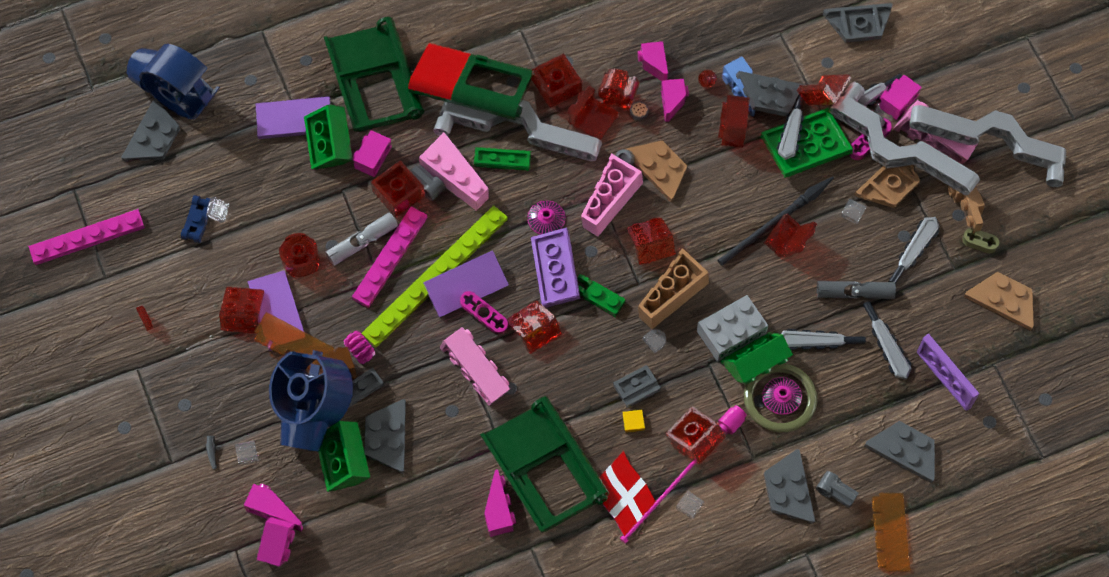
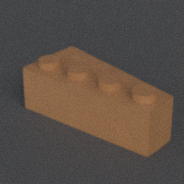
M682 248L677 258L669 265L665 274H662L655 287L649 291L639 304V318L651 329L655 328L709 284L708 271Z

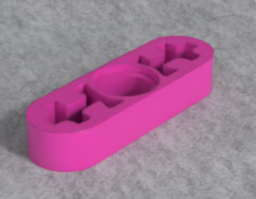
M883 118L886 129H882L883 137L886 138L891 131L892 125L889 120ZM860 135L851 144L853 152L849 156L852 159L861 160L870 152L869 143L865 140L866 135ZM863 145L861 152H854L855 149L858 150Z
M471 291L464 292L461 295L460 305L463 309L496 334L505 332L508 321L503 315ZM471 296L473 298L472 302L475 305L477 304V302L481 304H479L476 307V310L473 311L472 309L474 308V306L471 303H469L468 305L465 304V297L469 298ZM480 308H487L489 316L486 318L480 317L478 314ZM492 314L496 315L493 318L495 321H503V328L499 327L496 329V324L492 320L490 324L487 322L492 317Z

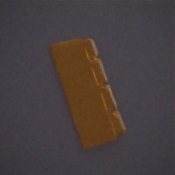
M267 312L255 330L257 336L254 341L266 347L272 341L270 349L283 356L287 350L312 355L313 350L323 352V357L330 358L329 353L335 349ZM318 360L311 363L314 365H320Z
M879 493V496L872 497L873 512H880L873 514L874 530L882 531V533H875L876 550H884V552L877 553L878 568H885L886 571H910L903 493Z

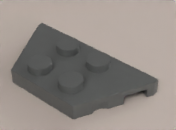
M885 3L824 9L823 16L845 43L878 40L882 38L893 4Z
M738 71L736 73V78L740 79L744 86L742 90L749 99L752 110L787 116L803 87V84Z
M153 99L121 157L122 161L128 162V159H139L140 161H147L149 159L163 160L180 131V127L157 100Z
M405 399L366 416L365 456L373 461L380 462V464L386 467L389 466L401 474H404Z
M898 421L866 441L864 447L930 483L934 481L935 440Z
M796 449L763 474L769 504L773 513L784 514L789 518H798L808 521L809 524H814L815 518L800 450Z

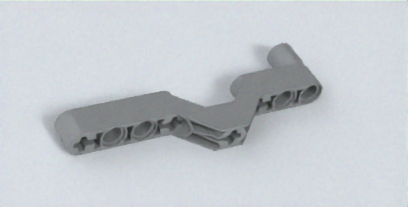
M852 82L843 92V96H840L830 108L833 116L867 136L872 159L886 168L915 165L964 195H969L980 181L979 176L975 172L925 142L920 141L915 145L899 147L884 138L882 127L885 125V121L880 115L857 102L865 93V90L856 82Z
M522 100L520 105L523 107L521 117H517L516 120L444 102L440 111L441 116L438 117L433 130L438 136L444 132L449 137L452 126L455 123L488 132L492 126L506 120L523 125L529 134L527 140L530 144L588 161L597 160L602 145L598 138L540 122L530 103Z
M922 105L912 107L909 124L911 128L966 145L978 144L979 137L984 134L1003 138L1014 153L1015 159L1047 168L1046 184L1048 186L1060 187L1063 185L1066 149L1027 137L1012 115L995 110L983 118L973 121Z

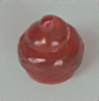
M710 69L703 70L698 76V81L702 87L710 88L716 83L717 75Z

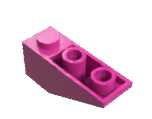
M498 469L494 472L484 512L490 537L513 531V524H516L514 513H510L508 506L511 505L509 494H504L503 487H506L503 475H499Z

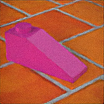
M253 484L244 504L247 512L266 519L273 517L294 523L293 529L302 531L301 521L269 486Z

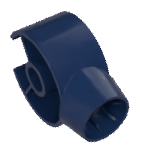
M164 44L159 51L146 48L138 49L128 61L127 75L129 80L150 93L169 110L187 119H197L220 90L219 86H216L213 90L201 78L207 67L200 60L184 49L172 44Z
M313 350L312 355L291 351L277 363L270 379L269 397L275 414L281 419L280 445L320 451L327 429L343 418L352 399V376L347 365L342 360L323 357V352ZM318 360L320 365H314L311 363ZM311 364L310 372L308 374L306 368ZM322 367L323 373L319 375L320 368Z

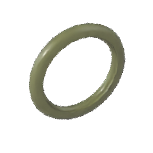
M785 363L771 367L772 370L770 372L757 375L753 382L745 385L744 404L747 412L758 425L774 432L797 430L806 425L816 411L818 399L815 385L806 373L793 365ZM775 372H784L795 376L802 382L808 394V403L804 413L799 418L788 423H776L764 418L759 413L754 403L753 394L757 383L764 376Z

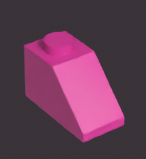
M663 41L641 44V50L638 51V61L642 62L643 69L660 81L667 80L668 70Z
M684 79L663 80L661 83L665 122H669L685 104L686 97L689 96L688 85L685 86Z

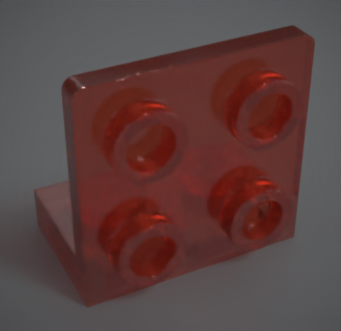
M849 74L824 75L818 84L800 85L797 92L808 105H835L847 87L851 76Z
M226 287L219 313L221 330L260 333L259 314L264 290Z
M538 301L530 303L527 307L507 319L508 325L521 337L529 354H532L562 334L556 317Z

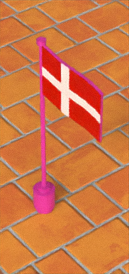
M736 405L733 408L730 407L718 420L720 431L657 501L654 500L646 483L630 465L624 451L599 478L607 488L609 495L607 496V501L602 504L615 519L623 534L620 538L623 543L626 544L631 534L723 433L732 435L742 425L747 415L740 407Z

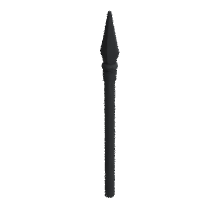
M834 177L809 187L793 204L719 258L718 263L723 266L794 211L808 204L809 201L815 200Z

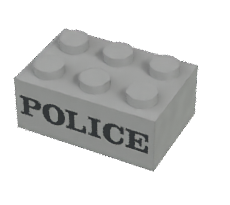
M748 295L698 322L697 332L718 362L765 335L768 324Z

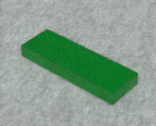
M475 147L474 167L530 170L531 151Z

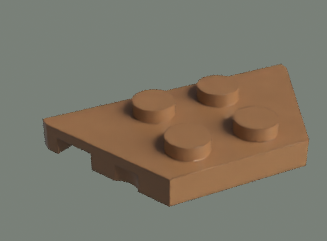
M663 141L627 148L626 150H630L634 154L635 160L633 165L642 171V174L672 202L687 170V165Z
M913 165L894 168L883 166L856 191L855 196L895 208L919 185L920 179L917 173H915Z
M996 272L965 293V298L1030 331L1032 330L1034 321L1031 288Z

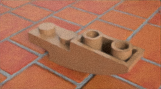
M948 186L949 195L953 197L954 203L961 202V208L966 212L968 227L973 229V233L981 231L983 226L981 215L985 204L976 186L969 195H964Z

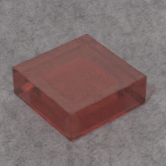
M144 306L137 307L136 310L146 330L153 329L152 322Z

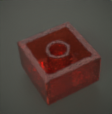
M564 53L532 69V81L550 108L582 92V80Z
M727 95L726 102L722 103L718 138H722L721 145L743 148L747 130L749 97Z
M401 160L371 181L372 192L395 218L425 197L424 186Z
M691 407L665 433L674 449L699 465L726 438L719 423L694 407Z

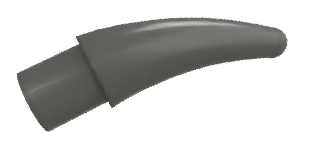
M207 436L206 450L212 468L216 470L215 436Z

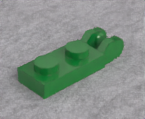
M579 274L577 280L588 287L585 290L578 285L580 296L616 317L625 304L626 299L595 281H591L588 277Z

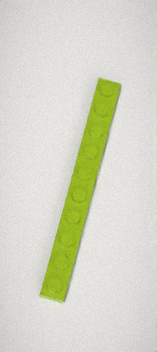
M493 205L361 334L373 347L377 348L429 297L423 282L462 265L508 220V217Z

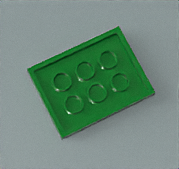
M828 108L804 116L803 123H800L802 125V132L799 133L801 138L800 142L797 143L799 145L798 153H795V156L786 160L778 154L777 150L778 142H781V133L784 132V124L761 132V138L784 178L853 152L852 146Z

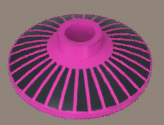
M540 201L534 204L528 212V224L537 234L541 235L560 230L564 226L565 213L561 206L555 202ZM546 213H547V214H549L550 216H549V217H544L543 214H546Z
M778 377L770 380L765 385L762 397L765 406L770 411L786 415L794 412L799 407L802 393L794 381ZM784 391L786 395L782 396L779 392Z

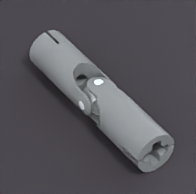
M389 212L369 224L364 231L353 234L327 250L325 254L330 263L335 266L366 247L369 242L377 240L398 227V224ZM353 238H356L357 244L361 246L354 247L350 242Z

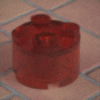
M609 69L608 73L605 72L603 75L598 96L603 100V105L607 107L617 106L629 110L634 102L639 87V80L635 76L633 78L627 76L628 72L624 70Z
M294 233L287 236L279 247V255L282 266L288 275L292 277H305L316 272L320 257L315 240L303 233Z

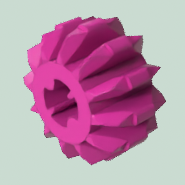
M359 331L350 333L344 340L345 347H348L352 356L361 364L370 361L375 355L374 348Z

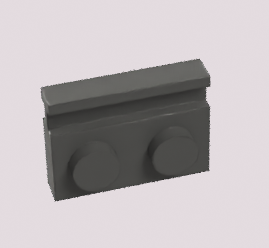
M647 365L613 382V386L622 401H624L626 408L661 391V387Z

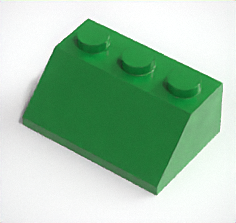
M328 104L304 116L311 169L341 166L353 160L345 107Z
M768 332L721 359V362L737 382L748 384L753 382L757 375L770 372L772 370L771 367L786 363L793 354L783 334Z
M339 421L329 427L321 449L318 451L327 492L356 486L369 479L370 473L358 423Z

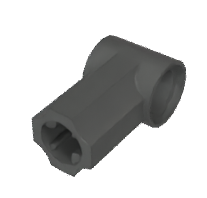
M416 165L408 174L409 178L421 188L422 193L430 201H433L446 190V186L441 179L436 176L433 177L421 165Z
M826 471L816 486V490L821 495L827 498L832 497L848 508L851 507L859 494L841 482V479L830 471Z

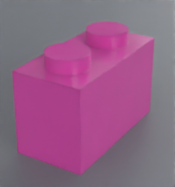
M905 75L899 80L896 79L892 83L891 89L889 91L885 90L880 97L881 103L879 108L895 120L915 101L922 88Z
M371 130L368 136H364L360 150L354 153L353 161L355 169L375 177L390 152L392 144L390 138Z
M273 517L268 519L265 523L257 560L276 566H281L285 561L287 562L291 552L288 549L289 544L295 536V531L293 530L294 523Z

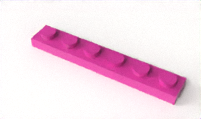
M410 207L352 295V300L367 308L371 306L427 220V214Z
M136 209L28 247L34 264L38 265L144 229L145 227L140 212Z

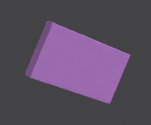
M330 97L256 103L258 139L306 135L304 116L328 104L330 105Z
M563 228L531 237L543 308L580 299L569 230Z
M493 250L423 282L439 317L461 308L460 298L464 292L471 291L482 298L508 286V282ZM471 296L469 298L465 297V304L471 303L473 298Z
M285 270L248 281L269 351L306 340Z
M927 334L923 337L917 354L966 411L969 410L979 395L978 391L934 339Z

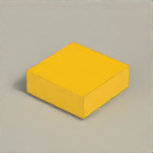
M642 410L622 413L625 433L645 430Z

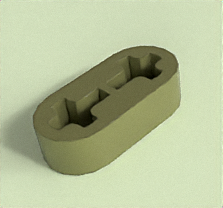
M972 228L965 231L962 239L966 246L985 253H994L999 246V239L995 235L984 231H975L973 233ZM970 235H974L973 241L969 240ZM988 241H992L991 247L988 246Z

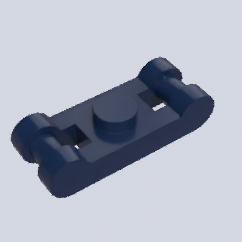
M193 196L185 226L181 231L182 240L191 239L196 243L201 242L212 209V198L202 199L200 196ZM204 206V209L198 210V207Z

